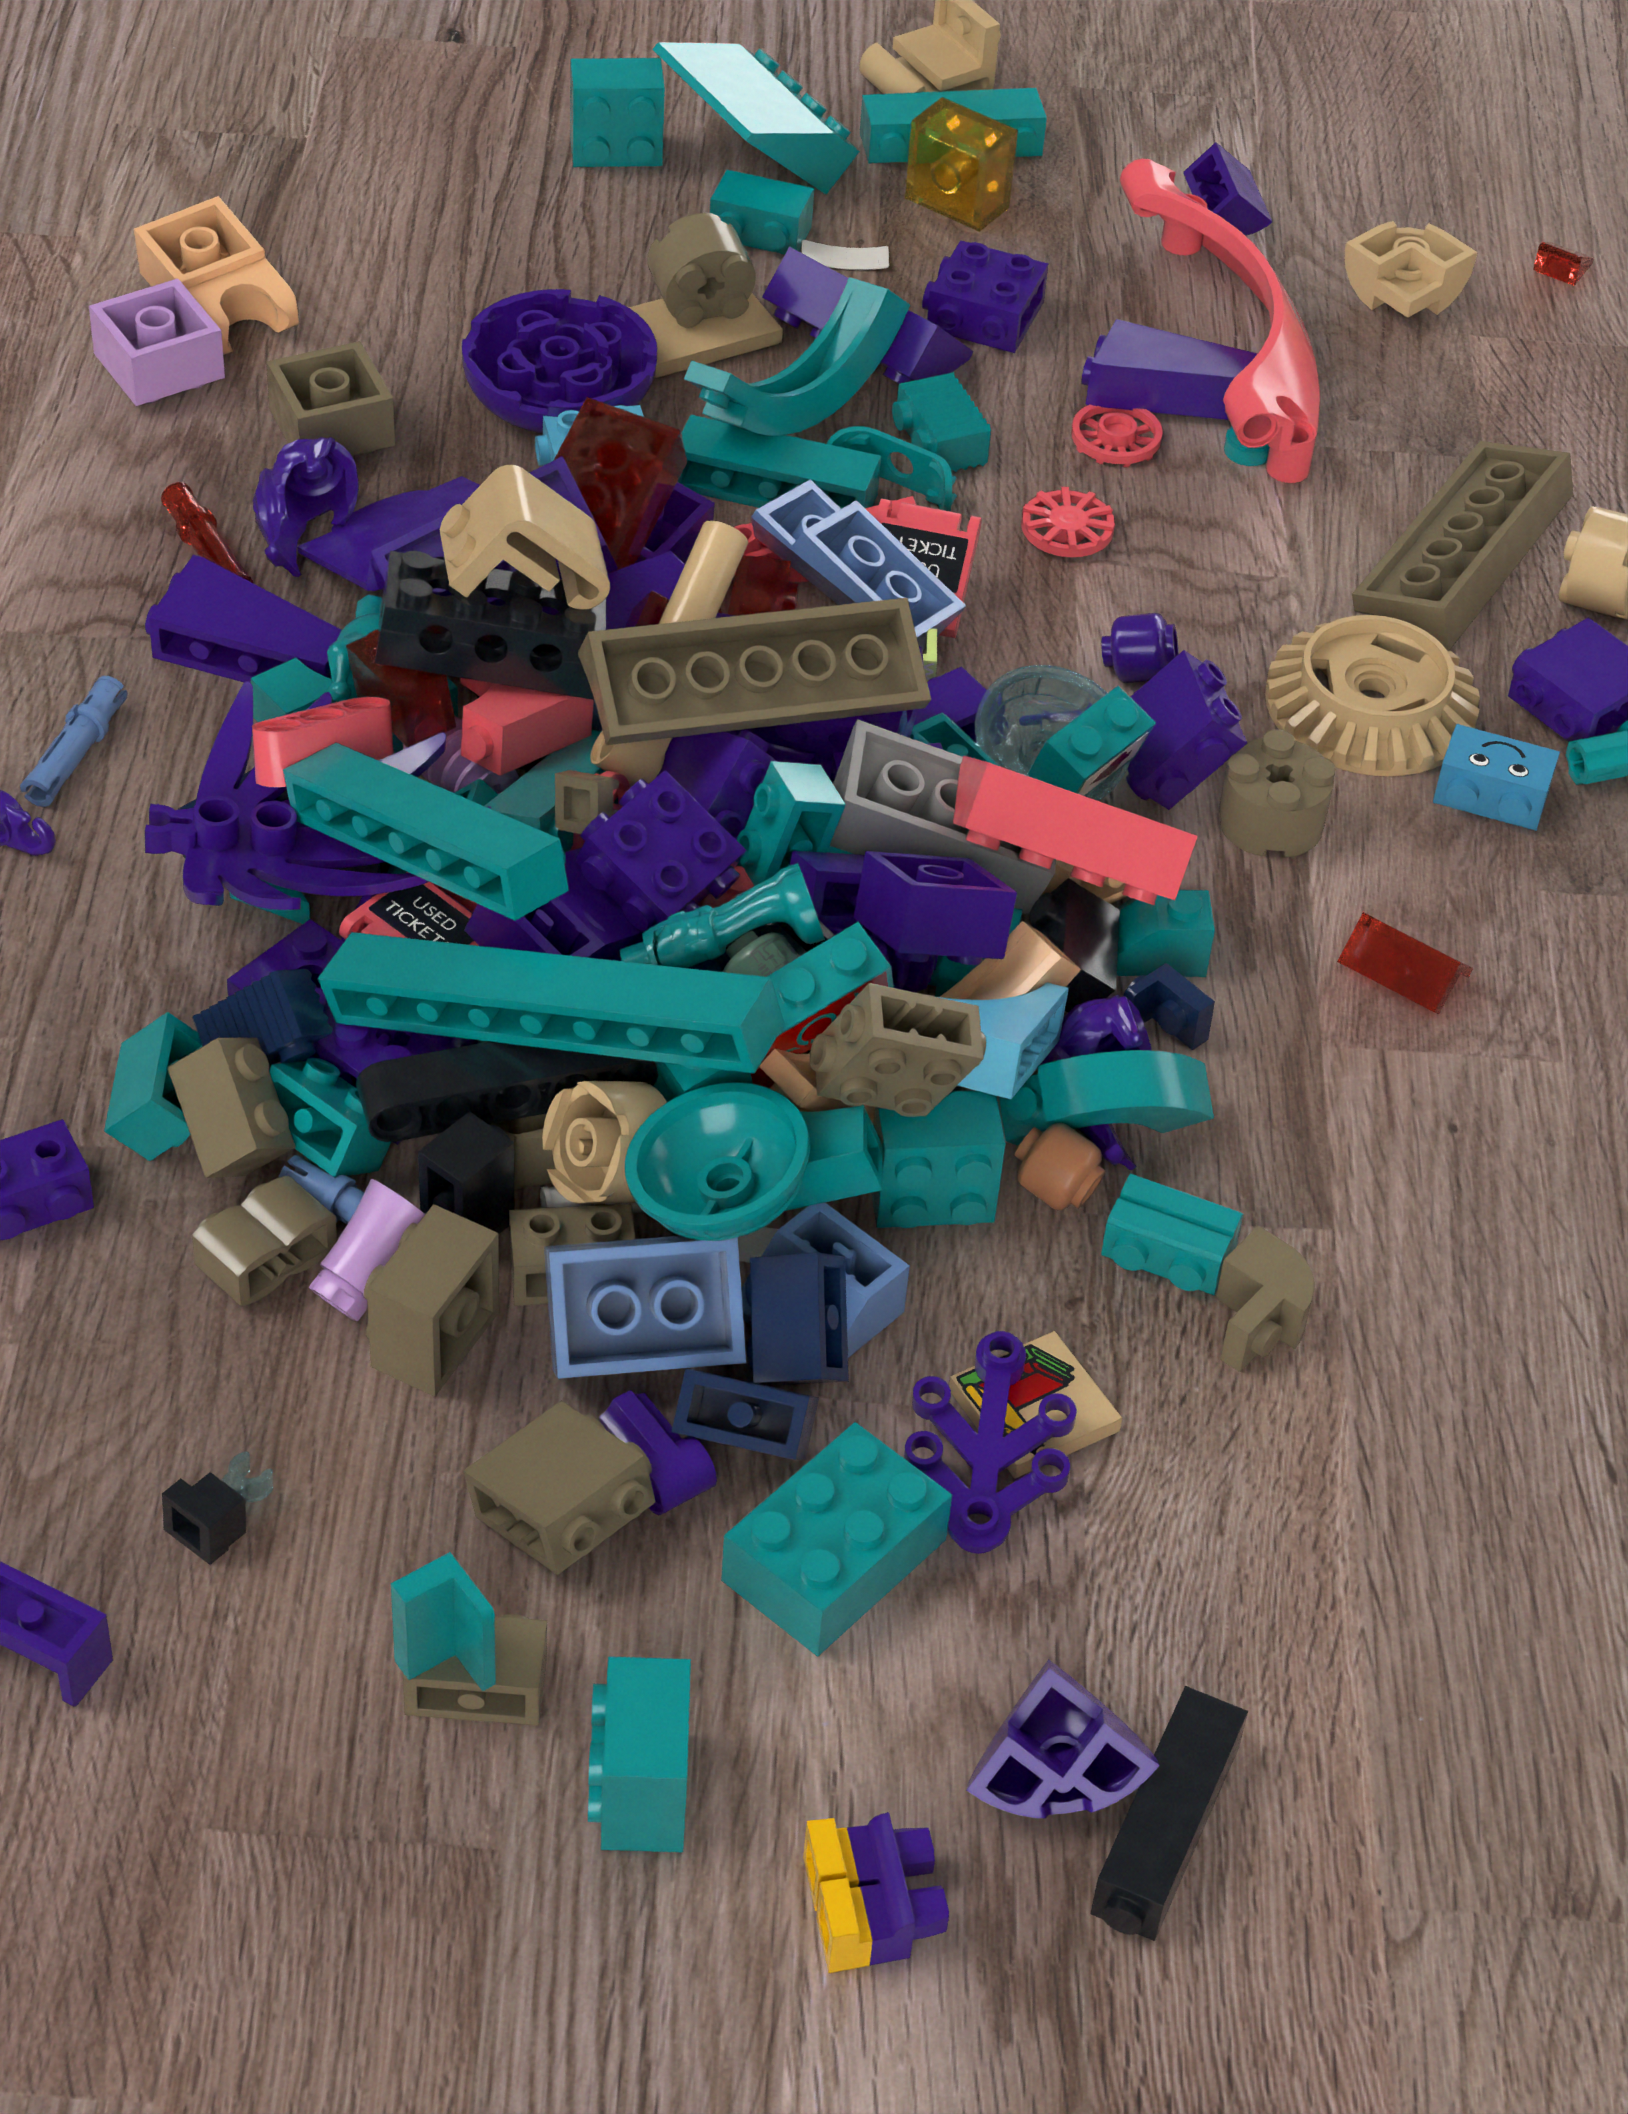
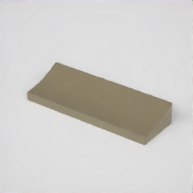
M1480 441L1352 593L1354 611L1386 616L1413 624L1431 634L1446 650L1450 651L1573 496L1570 453Z
M908 598L591 631L587 633L578 651V656L594 696L606 745L926 708L931 701Z

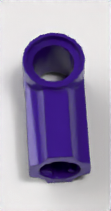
M632 1390L627 1391L614 1398L607 1410L599 1416V1421L608 1432L625 1443H635L648 1457L652 1468L649 1477L655 1498V1503L649 1509L654 1514L662 1515L716 1486L717 1475L715 1467L704 1446L695 1437L687 1436L682 1439L678 1433L671 1432V1424L645 1393L635 1394Z

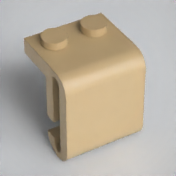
M935 0L933 25L893 37V49L902 57L895 59L880 44L874 43L866 49L861 57L860 73L883 94L991 90L995 82L998 42L1001 37L1000 24L973 0Z
M504 465L494 470L462 505L456 504L442 520L439 530L449 586L466 598L502 560L550 592L560 581L555 558L558 560L568 606L582 610L590 609L599 605L609 594L610 582L597 528L593 519L519 466Z

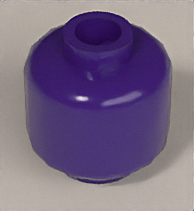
M1159 613L1118 617L1112 624L1111 635L1102 636L1101 639L1104 666H1114L1115 674L1123 683L1149 681L1179 654L1175 624H1167L1164 617Z

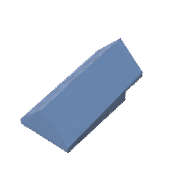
M811 479L756 509L751 516L754 536L836 604L908 598L918 645L922 647V650L925 649L926 633L929 629H937L938 636L966 607L949 588L857 500L841 509Z

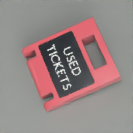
M881 498L876 519L964 603L981 530L982 518L971 516L967 525V532L959 531L962 514L903 502L900 504L897 518H891L892 500ZM961 613L939 635L956 638Z
M431 882L394 892L376 894L344 918L339 928V935L345 940L351 932L479 946L464 931L472 916L471 912H474L477 903Z

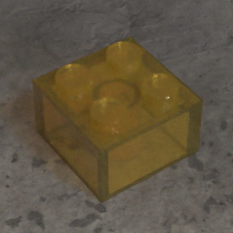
M941 97L911 121L905 199L980 232L1010 207L1018 130Z

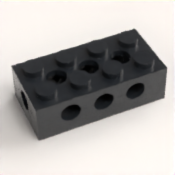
M390 551L380 606L375 663L594 700L589 681L578 656V651L588 632L606 630V598L593 608L575 609L567 604L562 580L548 592L519 570L512 572L500 569H493L466 598L449 586L445 560L432 558L430 555L420 551H408L405 553ZM432 589H445L451 595L440 596L432 593ZM488 598H498L503 600L505 604L501 606L488 603L487 600ZM542 607H551L559 612L555 615L542 612Z

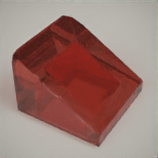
M1542 241L1538 247L1533 270L1565 283L1576 285L1593 264L1594 258L1553 242Z

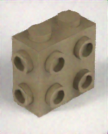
M868 983L854 1000L842 1009L840 1015L826 1030L813 1041L810 1051V1066L816 1073L817 1096L838 1099L850 1106L869 1105L894 1110L906 1117H926L984 1059L986 1037L981 1031L979 1006Z
M562 1400L463 1470L476 1518L556 1575H559L581 1557L587 1555L592 1549L655 1503L649 1477L652 1468L643 1450L633 1442L625 1443L608 1432L597 1418L590 1414L584 1416Z

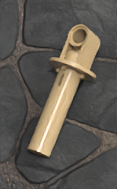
M706 521L703 523L659 624L716 618L748 545V540L743 533L719 521ZM602 730L592 747L590 760L604 771L623 774L628 779L630 787L640 779H644L649 784L659 774L664 763L665 752L672 738L606 745Z

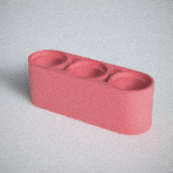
M379 697L353 698L255 723L252 725L256 784L266 787H286L283 769L334 743H339L376 760L392 755L393 738L390 700Z

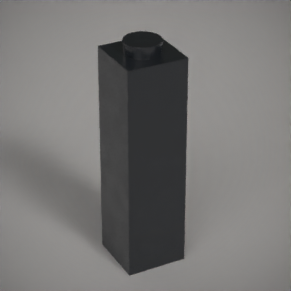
M1188 1686L1184 1687L1154 1753L1159 1767L1139 1786L1098 1877L1090 1912L1091 1915L1103 1919L1107 1925L1118 1932L1128 1935L1138 1934L1150 1940H1156L1239 1749L1248 1715L1247 1710Z

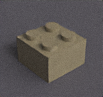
M360 341L266 361L269 410L288 444L298 439L332 437L336 442L343 445L351 455L367 454L375 450L395 446L393 396Z
M434 1204L418 1224L412 1223L406 1228L399 1241L397 1251L385 1266L378 1265L371 1272L364 1288V1298L367 1300L368 1306L366 1337L370 1343V1362L372 1368L434 1397L437 1395L499 1313V1242L497 1232Z

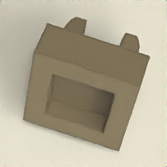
M574 770L555 773V827L558 830L581 834L589 823L602 812H605L609 817L613 816L618 811L613 809V790L619 788V781L611 777Z

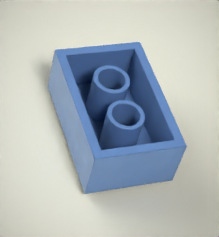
M683 1236L544 1246L552 1370L558 1379L746 1363L738 1238L725 1241H703Z

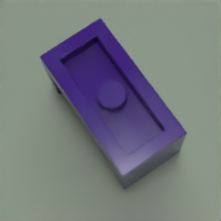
M0 1561V1645L57 1673L62 1701L76 1707L113 1661L107 1615Z

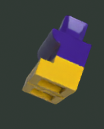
M889 1812L875 1816L865 1826L836 1828L834 1818L807 1821L803 1859L814 1909L817 1911L816 1919L828 1973L908 1959L911 1956L913 1940L947 1932L949 1908L944 1888L940 1885L908 1890L905 1877L932 1874L934 1871V1847L928 1827L893 1829Z

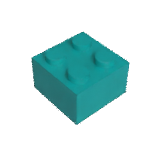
M661 58L570 59V143L573 167L663 166L665 86Z
M977 1090L953 1091L926 1117H906L894 1110L875 1107L873 1126L883 1146V1190L871 1193L877 1228H913L917 1226L952 1224L973 1225L976 1223L995 1222L1006 1145L996 1095Z
M608 1656L607 1684L593 1683L592 1738L588 1778V1822L601 1823V1850L683 1852L688 1774L691 1659Z

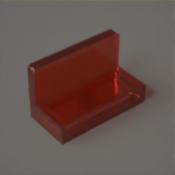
M1364 912L1337 961L1437 1014L1441 1012L1459 976L1463 975L1469 978L1474 969Z

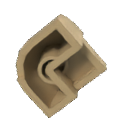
M1390 221L1378 225L1346 242L1345 268L1350 284L1359 299L1371 310L1386 303L1407 318L1425 308L1438 315L1450 306L1469 280L1477 257L1475 250L1446 231L1429 223L1425 230L1411 227L1397 228L1395 222Z

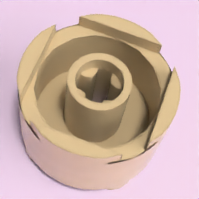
M1591 506L1586 513L1582 531L1572 530L1567 539L1564 559L1571 561L1569 573L1565 575L1560 587L1559 601L1628 620V514Z
M636 1081L577 1082L578 1085L572 1089H563L555 1096L548 1109L542 1135L543 1150H552L555 1169H547L552 1184L564 1198L577 1204L636 1203L631 1195L625 1176L627 1150L640 1126L658 1108L667 1103L666 1099L652 1085Z

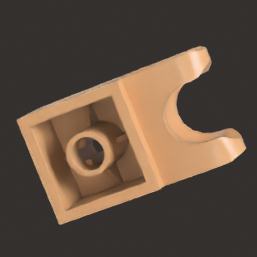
M219 196L134 228L140 274L151 287L179 279L221 329L223 355L233 352L228 341L229 326L238 321H261L269 325L275 332H282L299 324L296 297L292 289L265 258V251Z

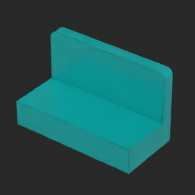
M451 1552L391 1583L394 1661L408 1680L456 1655L482 1691L496 1685L494 1609Z

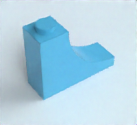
M1047 982L1035 991L1009 998L991 1000L944 998L979 1006L981 1031L986 1037L984 1059L958 1086L1012 1099L1037 1069V1066L1042 1063L1059 1042L1069 988Z

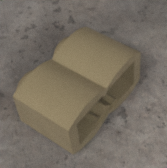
M290 1176L276 1178L255 1187L248 1194L242 1205L227 1208L219 1213H213L200 1223L192 1235L194 1264L240 1306L251 1304L274 1291L289 1275L303 1272L327 1256L337 1242L336 1216Z

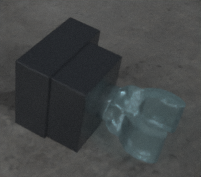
M242 1452L234 1456L230 1461L228 1473L225 1474L222 1480L211 1472L193 1486L180 1478L162 1493L164 1531L211 1565L229 1550L230 1545L246 1533L245 1504L247 1502L261 1501L268 1497L273 1490V1470L266 1469L256 1478H245L244 1476L250 1472L249 1452Z

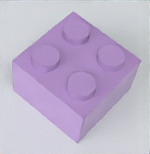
M179 279L89 306L94 354L135 406L155 402L163 397L188 389L199 388L207 383L225 378L221 329Z

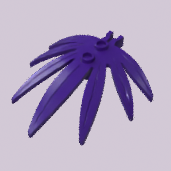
M250 681L243 683L215 739L201 777L194 808L174 810L169 806L150 804L149 825L145 827V853L165 854L172 851L185 855L183 890L186 897L196 904L222 905L224 902V885L232 895L253 906L274 910L301 909L300 897H291L264 881L299 892L327 896L382 894L429 882L411 873L386 874L328 869L365 866L385 861L298 822L296 811L290 806L289 799L283 802L273 801L287 787H266L256 784L255 766L238 788L248 764L252 745L253 686ZM329 692L323 693L308 709L332 704L331 694ZM441 732L378 761L419 777L445 752L446 734Z

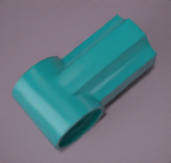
M1628 720L1618 728L1617 732L1569 741L1565 756L1568 761L1569 775L1576 785L1628 776Z

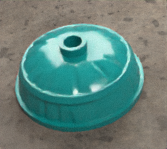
M721 1083L700 1087L670 1100L651 1114L640 1126L627 1150L625 1159L626 1181L631 1195L638 1206L671 1232L686 1238L703 1241H725L740 1238L756 1232L774 1221L795 1198L802 1184L804 1171L809 1160V1132L798 1108L789 1099L774 1090L748 1083Z

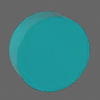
M1230 427L1226 433L1224 452L1231 461L1237 464L1259 466L1267 462L1269 446L1266 444L1258 448H1248L1240 443L1233 427Z

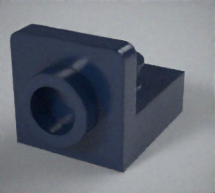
M1167 963L1147 976H1138L1125 990L1123 996H1126L1138 1008L1143 1023L1153 1018L1166 1033L1178 1038L1191 1050H1194L1209 1039L1215 1001Z

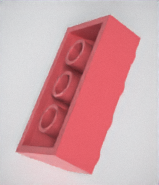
M963 756L960 764L953 824L969 829L966 837L967 841L998 851L1001 841L1022 847L1018 856L1019 859L1047 869H1051L1054 859L1074 865L1071 877L1099 887H1103L1106 877L1125 883L1123 895L1151 905L1155 904L1157 895L1175 901L1195 846L1197 835L986 761Z

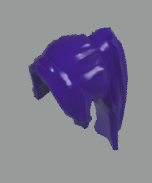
M334 438L298 439L286 444L278 453L274 467L272 469L265 468L260 472L258 485L253 497V510L255 512V522L269 545L264 551L267 560L275 567L282 566L295 577L302 575L296 562L298 539L306 529L307 522L331 510L334 514L331 524L344 526L350 519L357 502L359 478L356 463L350 452L339 442H336Z
M1120 995L1105 999H1093L1075 1005L1063 1018L1059 1042L1040 1065L1095 1053L1131 1050L1152 1051L1150 1040L1138 1008L1126 996L1121 997ZM1112 1123L1077 1128L1100 1149L1104 1159L1114 1166L1120 1163L1129 1170L1137 1167L1125 1151Z

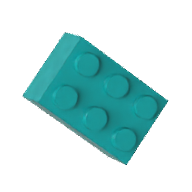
M854 1422L724 1535L721 1581L818 1657L946 1541L952 1494L858 1423Z

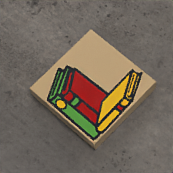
M1055 1331L1023 1344L1026 1350L1024 1372L1018 1382L1009 1386L1003 1437L1038 1415L1039 1404L1042 1399L1054 1393L1064 1394L1075 1403L1077 1409L1073 1430L1066 1436L1052 1437L1008 1466L1007 1469L1014 1479L1031 1472L1034 1456L1043 1449L1053 1448L1060 1450L1065 1455H1069L1119 1432L1121 1428V1415ZM1005 1352L996 1357L1006 1358L1009 1357L1011 1354L1009 1352ZM975 1366L950 1376L949 1387L953 1397L978 1429L985 1382L977 1376ZM1051 1410L1046 1413L1050 1419L1055 1421H1062L1067 1418L1066 1414L1059 1410Z

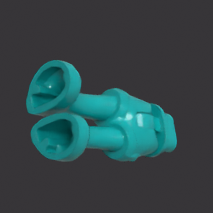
M797 863L779 870L771 878L751 887L719 907L712 908L709 905H705L693 911H681L669 916L667 920L660 922L654 927L652 926L642 933L643 942L620 949V956L624 962L688 968L706 960H713L725 952L726 945L741 935L759 926L774 922L788 923L798 937L808 944L823 941L825 938L803 874Z

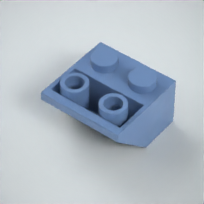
M827 1203L809 1205L776 1231L761 1256L819 1252L845 1257L849 1358L904 1313L910 1265ZM745 1281L741 1288L743 1320L752 1327L751 1307L746 1298Z

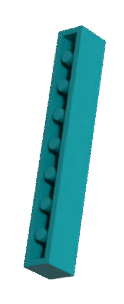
M351 932L318 977L334 1020L340 1024L755 1073L785 1025L771 977Z

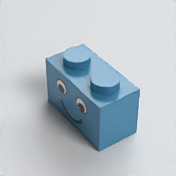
M1456 724L1442 763L1433 803L1537 831L1560 751Z

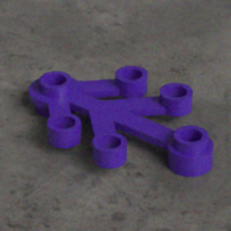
M996 1331L988 1334L981 1339L976 1349L975 1371L977 1376L985 1382L978 1434L950 1403L951 1390L946 1381L939 1377L927 1376L920 1379L913 1388L912 1407L915 1413L923 1419L930 1420L973 1469L970 1489L942 1461L943 1444L936 1434L929 1431H918L910 1435L905 1443L904 1459L952 1494L948 1532L951 1538L962 1549L976 1554L986 1553L1000 1546L1009 1535L1011 1516L1044 1493H1054L1063 1489L1068 1482L1070 1471L1069 1459L1063 1452L1053 1448L1043 1449L1034 1456L1029 1474L996 1493L999 1472L1052 1437H1063L1069 1434L1074 1428L1077 1413L1076 1405L1071 1398L1059 1393L1050 1394L1040 1402L1038 1415L1003 1437L1009 1386L1018 1382L1022 1377L1026 1360V1350L1023 1343L1013 1334L1006 1331ZM1003 1350L1011 1355L1006 1358H999L994 1356L991 1351ZM926 1393H935L942 1400L938 1403L930 1404L923 1401L921 1396ZM1051 1410H1059L1065 1413L1067 1418L1062 1421H1055L1050 1419L1046 1413ZM925 1447L933 1451L934 1455L928 1459H922L915 1456L913 1451L917 1448ZM1044 1465H1053L1061 1473L1057 1476H1046L1039 1469ZM971 1514H983L991 1520L984 1524H977L972 1522L968 1516Z

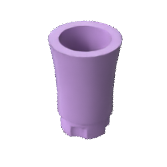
M371 1179L347 1226L321 1262L320 1266L323 1270L320 1271L310 1284L309 1289L353 1321H358L368 1308L367 1300L364 1298V1288L371 1272L378 1265H386L397 1251L399 1241L406 1228L412 1223L418 1224L425 1216V1213L390 1188Z

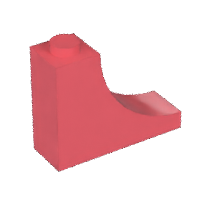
M460 678V684L479 696L475 701L463 706L461 756L499 776L591 736L594 700Z

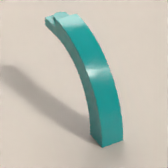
M849 277L837 306L820 334L796 361L778 374L762 381L746 383L729 372L691 360L684 380L701 389L699 398L706 402L702 412L706 416L753 433L768 436H781L782 434L788 435L801 432L831 416L864 385L890 348L910 304L887 288Z

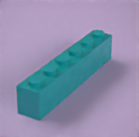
M334 743L283 769L290 806L296 811L298 822L514 921L569 891L565 870L566 856L561 846L560 838L339 743Z

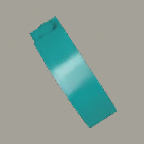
M1131 1050L1103 1052L1045 1063L1037 1066L1038 1074L1030 1076L1012 1099L999 1097L1005 1141L1016 1146L1020 1145L1034 1127L1044 1132L1049 1126L1059 1122L1065 1123L1072 1129L1100 1124L1129 1123L1142 1125L1160 1133H1166L1214 1119L1205 1063L1186 1055L1164 1051Z

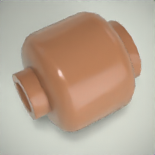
M1062 1122L1049 1126L1044 1132L1034 1127L1020 1143L1014 1154L1015 1157L1022 1161L1017 1172V1179L1021 1186L1057 1211L1064 1210L1070 1205H1074L1078 1209L1081 1208L1093 1194L1106 1173L1100 1167L1102 1160L1100 1149Z

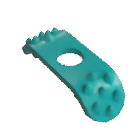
M852 426L840 429L826 443L880 455L879 477L926 496L925 500L936 503L940 510L951 512V506L957 498V495L952 493V486L957 477L952 476L949 464L941 456L865 426ZM892 452H899L908 457L913 466L911 474L902 473L894 467L891 461Z

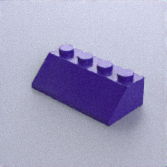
M789 247L762 298L777 307L773 315L796 329H798L801 322L813 327L809 335L816 339L837 306L849 278ZM908 310L897 335L880 364L887 367L883 373L885 377L897 384L952 373L969 361L974 351L938 325Z

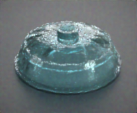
M1030 665L1014 669L999 677L988 688L978 706L975 718L977 744L1001 767L1028 776L1027 774L1046 740L1104 697L1107 692L1089 678L1058 666ZM1130 761L1087 794L1086 797L1099 801L1112 792L1125 775Z

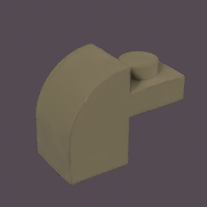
M1259 1225L1223 1260L1216 1293L1217 1300L1237 1312L1228 1321L1220 1360L1238 1372H1241L1256 1355L1262 1358L1266 1357L1279 1340L1296 1349L1305 1332L1315 1290L1314 1276L1305 1258L1295 1248Z

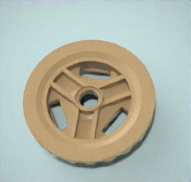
M1378 615L1344 617L1330 623L1316 625L1313 633L1302 631L1293 636L1291 645H1282L1277 651L1276 659L1271 662L1265 690L1269 714L1279 730L1289 732L1295 741L1315 749L1324 758L1334 763L1336 768L1372 776H1405L1441 766L1456 724L1475 728L1480 710L1478 708L1480 695L1479 690L1472 686L1474 677L1469 669L1459 667L1460 658L1452 651H1447L1435 637L1408 622ZM1314 669H1321L1328 677L1330 691L1317 679L1313 671ZM1373 690L1382 693L1385 697L1371 698L1363 695L1361 691Z

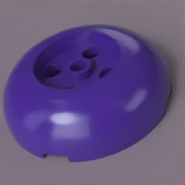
M537 290L502 299L480 312L471 321V331L466 339L462 340V363L469 386L478 400L490 412L516 427L543 434V416L558 417L560 413L569 410L589 415L606 411L613 406L638 405L647 394L654 379L657 365V342L645 320L636 312L615 300L599 295L597 302L571 298V290Z

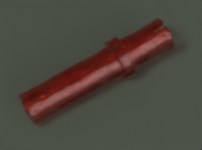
M176 482L166 487L161 495V503L175 520L176 532L181 540L191 545L198 556L204 557L253 583L252 578L245 572L231 548L216 529V518L210 509L199 504L190 486L184 482Z

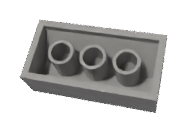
M857 719L833 783L846 806L830 846L865 855V851L970 858L1015 890L1017 896L1014 908L1023 909L1022 913L1028 915L1034 903L1039 899L1055 875L1056 859L1053 860L1051 869H1047L1019 859L1018 856L1022 847L1001 841L999 849L996 851L967 841L966 837L969 829L953 824L959 770L963 757Z

